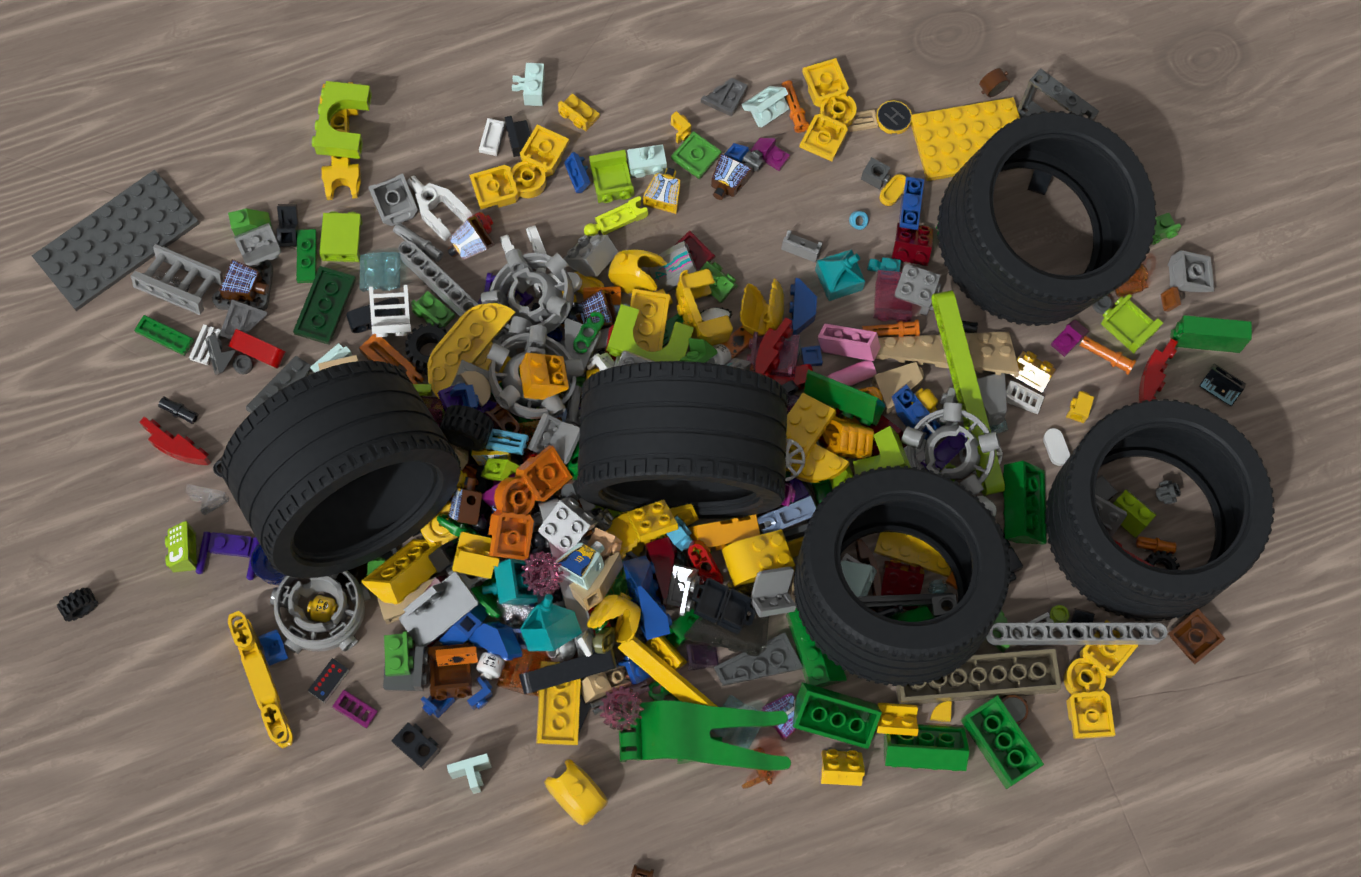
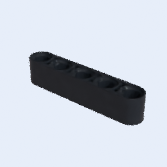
M611 648L606 654L593 653L589 657L585 655L519 674L524 694L615 669L618 668L614 649Z

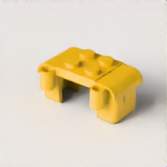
M704 269L688 274V270H684L680 274L675 296L678 303L677 311L683 317V324L694 327L691 338L703 339L712 346L729 341L733 327L728 315L702 322L695 302L697 298L712 294L709 285L714 284L715 281L711 271Z

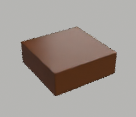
M1172 287L1161 294L1164 311L1169 312L1181 305L1178 287Z

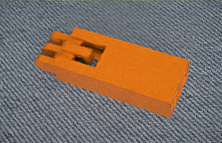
M373 334L359 347L360 352L370 361L386 362L397 367L399 365L403 366L407 370L405 373L413 384H418L414 380L415 378L420 382L424 380L417 372V369L382 337H376V334Z

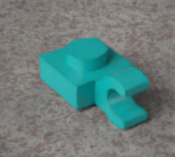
M882 257L880 262L876 259H870L867 270L880 272V277L898 280L901 260Z

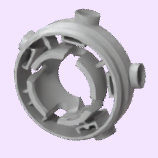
M512 249L505 254L507 264L496 275L490 291L481 294L482 304L498 303L507 307L509 304V308L516 312L511 318V324L507 323L504 326L511 337L521 333H530V327L533 325L545 326L547 333H550L566 319L573 305L574 287L568 272L565 270L568 263L558 253L553 257L542 253L522 255L521 250ZM548 268L562 283L558 284L550 275L533 271V269ZM542 283L543 294L538 301L540 304L538 309L531 311L528 306L519 305L520 301L514 297L515 290L524 293L531 285Z
M533 325L530 327V333L514 335L505 340L501 345L494 342L486 357L491 360L489 384L497 403L510 413L527 419H540L543 413L553 417L562 414L566 410L564 405L574 391L576 376H582L583 374L581 359H572L561 344L547 336V328L542 325ZM524 348L525 352L510 359L503 372L499 373L509 351ZM526 352L563 356L569 388L561 392L564 393L562 400L558 394L543 400L524 398L518 367ZM498 381H502L503 390L499 386Z
M944 403V409L925 416L914 428L907 426L901 443L907 445V458L911 468L917 467L919 469L915 451L916 448L921 449L927 434L923 430L927 426L932 433L924 446L926 468L929 471H934L935 474H942L945 478L949 477L950 480L955 478L959 480L964 479L977 468L984 472L980 478L977 474H973L959 484L965 486L967 491L973 492L972 495L974 496L984 490L981 484L992 470L995 450L1000 449L996 431L990 433L987 426L979 418L963 411L962 404ZM943 417V421L963 422V417H966L974 422L969 429L953 425L941 426L934 430L930 425L932 421ZM977 425L984 432V435L978 436L979 441L972 433V430ZM959 433H964L965 437L969 438L965 443L967 455L964 462L957 468H944L940 472V468L935 467L934 448L936 443L945 436L956 437ZM978 445H980L983 453L989 452L986 469L978 466L981 458L977 450Z
M349 571L341 572L350 580L349 583H346V587L351 601L356 605L355 611L349 610L350 606L347 603L346 594L342 591L340 583L335 580L338 574L310 578V582L304 585L298 581L292 589L289 585L296 578L285 576L279 587L273 589L270 598V604L274 605L275 619L278 627L287 638L284 645L297 654L302 649L317 652L328 651L340 647L343 652L351 649L358 642L354 635L364 618L365 601L371 599L368 588L363 583L359 584ZM316 592H327L334 596L339 607L337 612L332 615L330 621L326 623H313L305 616L304 609L298 607L300 597L309 598V596ZM280 607L288 609L289 613L294 616V622L301 629L312 632L311 640H309L306 634L292 625L289 629L285 627L281 618ZM347 616H352L351 620L346 625L345 620ZM339 623H342L329 633L332 637L316 640L317 633L331 630Z

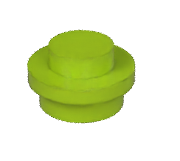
M1063 605L1054 606L1049 613L1050 619L1054 623H1066L1070 617L1068 609Z

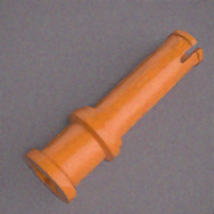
M785 81L781 86L785 87L788 95L785 97L791 111L790 119L793 120L795 125L794 131L796 133L805 132L810 126L805 118V110L800 107L792 81Z
M918 319L914 322L899 321L897 324L862 326V330L877 332L878 336L898 335V337H904V335H920Z
M1086 335L1079 345L1111 362L1110 365L1112 367L1116 366L1122 369L1127 375H1129L1137 361L1122 355V352L1116 353Z

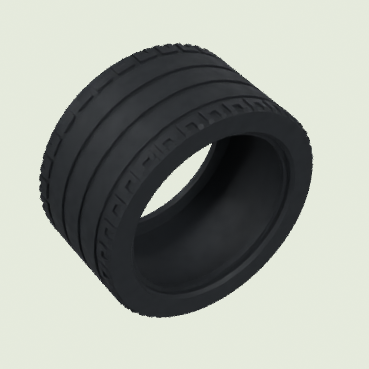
M1041 111L1039 114L1035 112L1029 116L1025 115L1020 119L1017 118L999 129L953 176L944 191V196L941 199L942 204L939 206L940 212L937 216L939 234L937 239L940 243L938 245L942 251L941 257L944 258L945 267L947 266L948 273L953 277L954 283H957L960 287V291L964 292L966 297L970 298L976 306H980V309L988 311L990 315H995L998 319H1005L1009 323L1016 322L1018 325L1026 324V326H1031L1034 324L1035 326L1050 325L1051 323L1056 324L1072 318L1126 283L1141 267V263L1145 261L1146 254L1150 251L1149 246L1154 240L1152 237L1155 235L1154 227L1157 223L1155 216H1157V211L1155 210L1156 201L1154 200L1155 194L1151 187L1152 183L1149 181L1148 173L1143 168L1144 165L1132 151L1133 149L1118 137V134L1113 133L1110 128H1106L1100 122H1095L1091 118L1088 119L1083 115H1075V113L1050 111L1046 113ZM1017 168L1039 170L1064 182L1079 197L1087 210L1093 231L1092 255L1084 274L1066 276L1045 272L1023 260L1009 246L999 229L994 213L993 194L999 172Z
M355 361L328 367L305 376L281 389L259 405L247 416L231 436L222 456L221 473L272 567L277 572L290 577L318 578L338 574L368 563L396 548L420 531L442 510L451 498L459 481L461 463L413 383L402 369L386 362Z
M687 361L642 362L620 365L599 371L590 376L583 383L577 493L591 504L619 512L632 511L663 499L669 509L692 504L699 519L741 517L773 510L785 500L787 391L780 383L763 374L738 367Z
M1152 399L1151 401L1143 400L1141 403L1134 402L1130 406L1125 405L1121 409L1114 410L1111 414H1107L1103 419L1099 420L1084 436L1056 475L1046 502L1048 507L1045 509V524L1047 525L1046 533L1049 537L1048 544H1051L1050 550L1051 553H1054V560L1059 564L1060 571H1063L1066 575L1067 581L1070 580L1073 588L1076 587L1082 596L1085 595L1088 601L1096 603L1097 607H1103L1105 611H1111L1116 616L1122 615L1126 619L1133 618L1136 621L1143 619L1145 622H1150L1151 620L1158 622L1163 619L1167 621L1173 618H1180L1212 601L1253 567L1254 563L1260 558V554L1264 551L1265 545L1269 540L1268 535L1272 531L1271 524L1274 522L1272 515L1275 513V509L1273 508V488L1270 486L1271 479L1267 475L1268 471L1267 468H1264L1262 458H1259L1258 451L1252 447L1251 442L1244 437L1243 433L1236 429L1237 427L1228 423V420L1219 417L1217 413H1212L1207 408H1200L1199 405H1191L1189 402L1183 403L1178 400L1169 401V399H1163L1158 401L1157 399ZM1148 457L1169 463L1187 474L1206 496L1214 517L1215 541L1207 564L1187 570L1161 569L1143 563L1125 552L1107 532L1097 509L1095 486L1099 468L1117 459Z

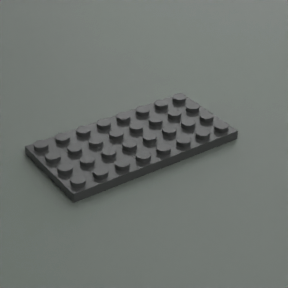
M154 169L37 251L32 257L72 307L78 311L154 257L153 246L155 244L161 247H168L199 225V222Z

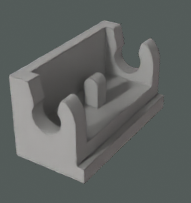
M788 229L787 235L783 239L781 250L816 262L823 243L819 241L817 244L791 234L792 231Z

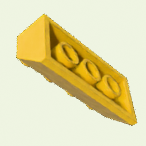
M412 539L362 580L363 585L384 603H402L404 598L410 593L415 592L417 587L428 581L437 572L428 556L442 546V542H433L434 545L426 540Z

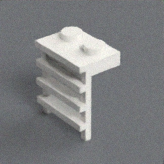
M403 285L404 292L373 294V286L369 287L372 334H376V337H386L388 333H395L396 336H405L407 332H411L407 285ZM404 296L405 304L374 305V298ZM405 308V315L375 317L374 309Z

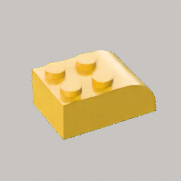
M782 529L734 542L721 550L734 587L755 582L757 573L760 571L795 567Z

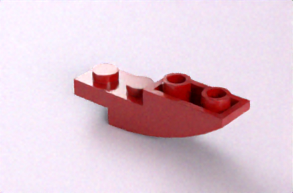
M785 317L776 331L771 328L767 330L757 352L755 372L770 377L772 370L778 368L780 364L779 352L783 347V342L785 339H789L793 333L792 320Z
M1170 339L1162 352L1155 349L1147 361L1140 381L1139 403L1143 400L1151 401L1156 399L1157 397L1154 394L1156 391L1160 392L1166 384L1163 381L1166 374L1163 372L1168 366L1165 362L1168 358L1172 359L1177 351L1175 346L1178 342L1174 339Z
M144 416L139 423L151 434L148 440L161 452L186 463L196 465H209L211 463L208 459L209 454L201 447L199 449L194 447L195 443L189 437L185 436L183 438L179 434L174 437L167 430L163 432L159 429L161 425L154 419L148 420Z

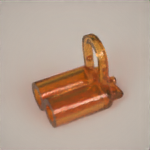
M1141 264L1136 273L1115 290L1117 297L1142 292L1144 289L1149 288L1146 266Z
M761 747L753 749L754 751L765 753ZM756 770L758 777L741 786L743 789H747L763 781L770 785L773 783L772 777L774 772Z

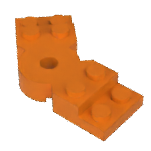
M549 445L536 457L527 459L516 469L515 477H508L497 486L494 494L497 510L491 514L488 535H492L489 556L528 561L534 520L528 513L532 510L535 501L545 502L573 478L554 446Z

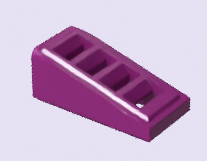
M346 690L341 692L331 707L364 728L369 726L378 712ZM346 697L349 700L344 706V708L340 707V705ZM351 703H356L351 712H348L347 709ZM358 707H363L359 715L356 717L354 713L356 712ZM368 710L370 713L368 714L366 719L362 721V716L364 715L365 711Z

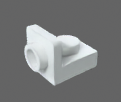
M598 353L590 359L591 363L587 366V369L591 370L599 367V371L615 367V363L608 353L601 355Z

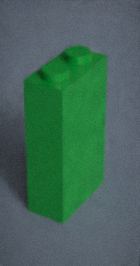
M1184 315L1177 322L1175 328L1171 330L1170 339L1172 338L1178 342L1175 347L1240 353L1252 340V322Z

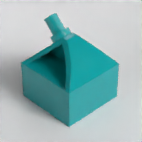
M852 249L817 260L815 271L828 302L862 291L864 288L865 279L857 263L860 260V256L858 254L854 255Z
M508 559L500 562L498 567L494 566L496 583L482 587L483 594H498L499 604L530 605L538 602L536 595L538 587L532 560Z
M546 594L544 600L536 605L520 629L528 651H555L582 634L575 612L554 605L552 603L553 596L550 594Z

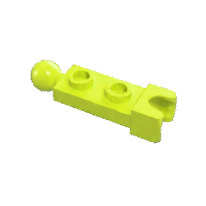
M635 197L629 200L628 203L595 217L597 224H587L584 227V234L595 236L598 231H601L603 235H606L634 221L637 222L648 216V209L646 207L639 209L641 197Z

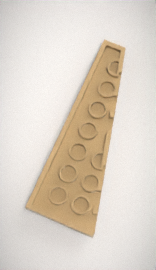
M1009 332L965 334L976 372L983 373L984 370L995 372V375L1007 373L1014 374L1013 377H1019V368ZM940 335L878 338L881 348L875 359L885 360L893 358L905 363V360L915 361L918 365L931 363L935 364V367L949 368Z

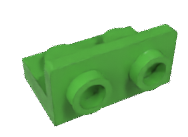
M1170 213L1155 217L1157 223L1154 227L1155 235L1152 237L1154 240L1151 245L1159 243L1164 238L1171 239L1178 235V231L1182 226L1180 223H1174Z
M707 261L700 269H709L715 281L714 284L709 285L712 291L711 295L722 303L734 288L737 289L736 279L729 273L727 275L721 271L723 268L715 261L713 263Z
M429 291L417 302L415 300L411 302L412 312L419 318L422 316L426 320V324L431 323V326L439 324V328L442 326L445 328L455 318V314Z
M403 631V634L384 635L386 676L410 675V668H414L413 656H410V649L413 648L412 636L409 637L407 631Z

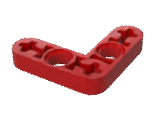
M701 540L692 541L689 544L688 555L695 568L699 569V584L704 585L707 578L723 584V576L706 544ZM694 547H696L697 549H701L700 555L697 551L693 552ZM706 562L709 563L712 568L706 571L703 570L700 565Z

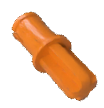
M1141 536L1137 537L1136 540L1138 548L1153 550L1154 553L1156 551H1166V553L1174 555L1176 551V542L1163 541L1157 537L1152 539Z

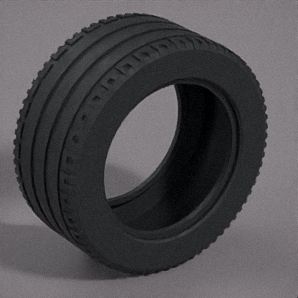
M886 466V468L878 467L876 470L873 468L867 472L863 471L860 475L855 474L852 478H847L845 483L841 482L822 499L807 525L794 573V595L796 608L799 611V618L802 621L803 627H806V632L810 635V639L815 641V646L820 648L821 652L826 654L830 661H834V664L837 666L840 665L844 671L847 670L850 674H856L858 678H864L869 682L872 680L876 684L883 683V685L887 686L888 684H892V686H906L907 684L914 686L915 684L922 685L924 682L930 683L933 680H939L941 676L945 677L953 673L956 668H960L976 653L1000 614L1010 584L1011 563L1010 555H1008L1009 549L1006 546L1007 542L1006 539H1003L1004 534L1000 530L999 523L995 522L996 518L991 515L989 509L985 508V504L981 503L977 496L972 495L973 492L967 491L966 487L960 486L957 481L953 482L949 477L945 478L940 473L935 474L932 470L929 472L925 471L924 468L917 469V467ZM897 532L916 537L932 546L948 563L956 580L959 603L949 612L926 621H898L880 615L867 607L853 593L844 577L840 555L853 542L870 534Z

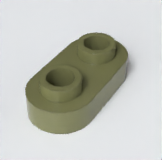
M604 627L593 637L592 648L595 649L597 654H606L614 646L616 637L614 627Z

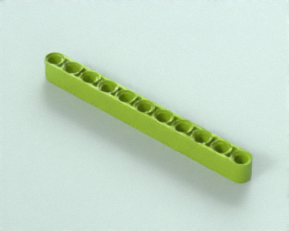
M950 290L932 294V306L957 401L962 404L963 411L979 418L991 433L954 292ZM963 417L964 427L969 429L974 422ZM978 425L972 430V433L979 441L978 436L984 435V432ZM978 445V454L981 455L978 466L986 469L989 452L983 453L980 445ZM996 450L992 470L981 484L984 488L981 491L984 496L1003 492L1005 489ZM977 468L975 469L977 476L980 478L984 472Z

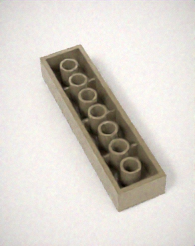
M1045 649L973 655L960 668H956L953 673L945 677L941 676L939 680H933L930 683L924 682L922 685L915 684L914 686H910V684L906 686L897 685L896 691L898 704L915 705L994 698L997 695L1000 698L1009 695L1024 696L1057 693L1061 689L1056 650Z

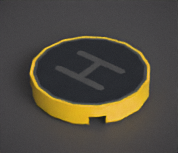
M893 100L881 104L877 110L876 118L880 129L888 134H901L909 128L912 114L907 105Z

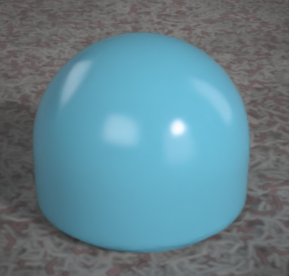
M855 211L849 217V223L855 229H864L868 224L869 219L865 212ZM858 216H861L863 223L858 226L855 221Z

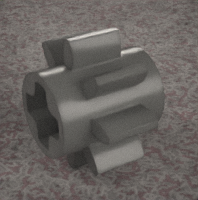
M755 150L753 152L748 151L742 162L744 165L752 168L753 172H759L765 160L762 159L763 154Z
M1172 480L1160 482V487L1156 489L1159 501H1164V504L1177 502L1176 497L1181 495L1178 484L1172 483Z
M598 507L591 511L595 517L594 519L598 521L593 530L598 528L606 531L611 527L613 517L607 508L602 510Z

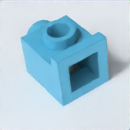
M676 516L675 520L678 523V530L666 534L673 544L683 551L689 548V544L693 541L690 537L692 532L685 522Z

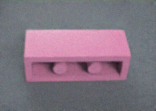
M824 324L818 335V341L824 353L874 361L881 348L877 332Z

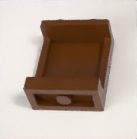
M468 643L428 647L430 694L432 700L472 696L471 663L438 666L436 660V650L469 647Z

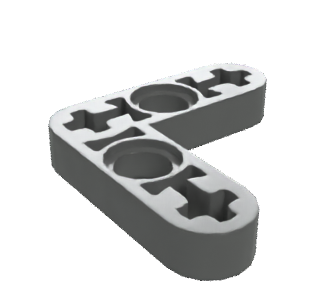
M269 260L262 261L260 265L254 268L260 273L262 281L269 285L268 293L266 295L257 293L254 301H245L244 303L263 311L267 309L273 277V266ZM264 265H266L267 268L264 270V275H265V276H262L263 273H262L261 268H263ZM220 291L215 292L212 301L216 308L229 310V301L232 300L225 299L222 303H219L218 300H221L222 295ZM259 299H261L263 303H260L259 306H257L255 302H258Z

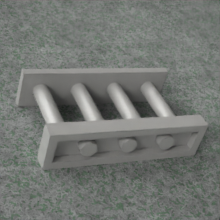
M155 244L153 248L156 259L145 273L133 272L131 275L133 287L201 315L204 311L202 297L213 282L222 285V272L215 267H209L173 252L167 247ZM163 261L171 264V268L162 280L152 278ZM180 268L189 272L178 287L168 285ZM196 275L205 278V281L195 294L185 292Z

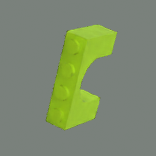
M326 81L325 88L321 90L322 104L318 106L319 120L315 121L316 135L312 137V147L315 148L318 155L360 159L363 147L361 134L337 131L330 126V121L337 112L343 109L369 111L372 98L370 86Z
M623 304L620 305L606 351L610 352V355L615 357L621 356L625 350L655 362L680 361L686 355L689 345L688 339L691 338L694 327L675 322L667 346L662 350L649 352L640 348L633 337V328L639 309Z
M891 426L873 435L880 452V460L874 470L878 467L886 468V466H908V468H911L900 438ZM850 466L839 476L829 479L832 489L841 482L845 483L847 478L853 477Z

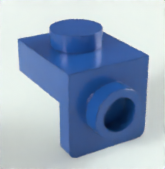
M465 383L455 385L450 391V397H462L463 406L474 409L478 407L479 398L474 392L473 384L466 385Z
M273 630L259 636V641L269 666L288 659L283 639L278 630Z
M626 655L623 656V660L618 662L619 666L626 667L632 684H638L651 677Z
M480 677L476 678L482 689L467 700L473 710L483 708L488 703L487 700L493 696L491 692L493 687L486 678L484 680Z
M431 695L427 699L423 696L421 698L424 705L422 708L430 716L434 714L439 718L455 702V699L432 700Z

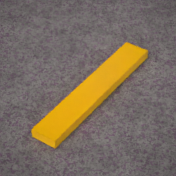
M635 636L630 642L621 643L618 646L620 651L678 700L718 707Z

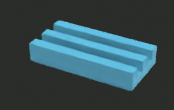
M492 429L486 449L523 455L529 437L525 434ZM492 436H499V437H504V438L500 439V438H495V437H492ZM505 438L521 440V442L511 441Z

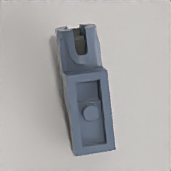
M812 496L789 504V507L784 506L759 516L757 520L759 524L763 523L764 529H762V532L765 534L784 529L811 518L816 510V506Z

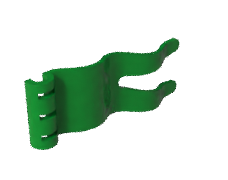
M682 701L618 703L620 762H626L627 760L679 759L756 770H787L791 767V760L788 757L765 754L716 741L710 737V731L721 728L781 725L787 723L788 715L784 711L766 712L714 707ZM633 709L635 713L624 714V710ZM636 728V732L625 733V729ZM626 747H636L637 751H626Z

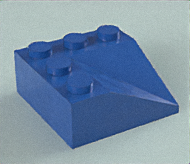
M646 555L623 561L628 593L632 598L631 601L641 608L639 626L646 639L649 640L670 634L669 626L672 625L669 613L666 614L664 605H661L659 596H656L658 584L656 579H653V573H655L653 562H649Z

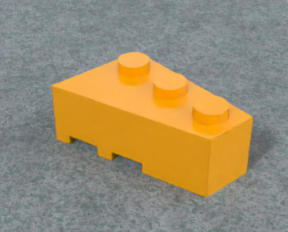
M756 514L689 527L692 532L690 537L693 541H703L709 552H711L710 548L715 547L716 551L722 550L728 544L760 535ZM694 547L693 551L698 550L700 554L701 549H697L696 547Z

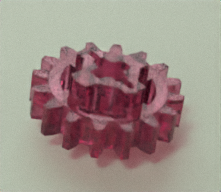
M537 552L524 560L527 565L521 567L525 570V573L521 574V576L526 578L523 584L529 585L528 591L534 590L533 595L540 594V596H545L546 594H553L554 590L560 588L557 583L563 581L559 578V575L563 574V571L558 569L561 563L556 564L557 557L550 558L551 553Z
M620 686L619 690L613 687V693L606 692L607 699H601L604 702V706H599V709L604 710V712L600 714V717L606 718L603 723L610 725L611 729L615 730L617 728V730L623 731L625 727V729L630 730V724L636 726V718H642L639 715V711H643L644 708L640 707L639 704L643 701L637 699L639 694L633 692V689L629 687L626 689L624 686ZM623 695L626 696V697H623L622 699H618L619 696H623ZM621 718H624V719H625L624 721H621V722H617V721H616V720H620Z

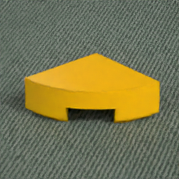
M946 701L936 706L931 713L930 720L950 722L952 701Z

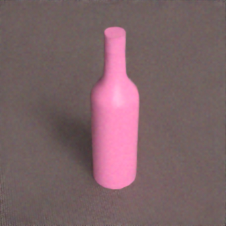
M864 360L828 375V378L852 386L872 378L877 373L873 362Z

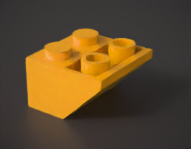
M526 352L519 366L524 398L543 400L568 390L569 385L563 356Z

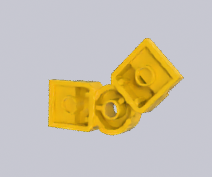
M836 58L802 69L808 84L810 97L813 104L820 107V112L814 116L799 148L832 162L846 138L847 127L851 126L854 122L857 110L853 98L847 96L849 87Z
M537 124L520 152L521 162L517 163L512 169L509 166L502 165L470 174V180L480 210L498 205V208L514 204L519 197L534 198L539 196L546 187V177L553 175L560 164L561 156L570 143L569 139Z
M1112 630L1113 635L1116 638H1120L1119 632ZM1097 631L1094 636L1100 638V633ZM1085 645L1079 652L1080 658L1074 660L1066 668L1063 680L1067 691L1071 694L1066 702L1074 739L1115 736L1110 695L1103 688L1106 678H1112L1138 645ZM1081 674L1088 676V683L1081 679Z

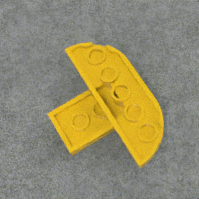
M498 303L479 304L466 311L433 349L428 360V382L438 398L437 393L440 390L451 386L462 360L489 371L491 360L486 357L493 346L492 341L516 314L514 310ZM509 356L506 357L499 373L503 372L507 362L511 359Z
M805 393L801 394L787 415L786 436L787 439L797 442L805 453L804 467L795 478L804 482L819 483V481L834 479L847 469L849 461L816 444L835 416L836 410ZM791 444L788 453L790 454L798 448ZM801 452L792 456V459L802 460ZM792 463L791 465L795 472H797L801 466V464Z

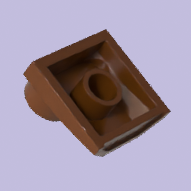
M1199 609L1168 633L1174 643L1194 664L1225 640V637Z

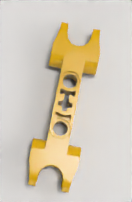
M343 109L337 112L332 117L330 126L337 131L350 133L349 116L359 115V110ZM331 156V165L322 166L321 168L327 200H333L335 189L342 185L350 188L353 199L358 198L361 185L360 165L350 164V158Z
M240 611L229 614L228 625L240 652L242 664L258 707L261 710V716L268 735L282 749L291 746L294 738L280 704L278 692L265 657L260 649V643L253 625ZM235 617H242V619L236 620L234 622V626L232 625V621ZM284 732V735L278 739V735ZM289 735V740L286 743H281L283 741H286Z

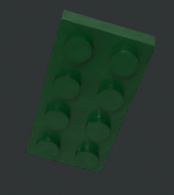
M320 266L293 330L294 335L330 345L356 277Z

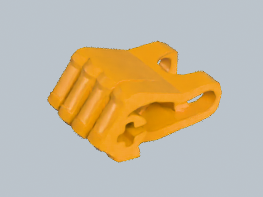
M834 416L822 434L828 444L827 450L836 455L849 458L863 459L864 457L871 456L874 437L873 429L860 424L855 417L849 419L843 416L841 419Z

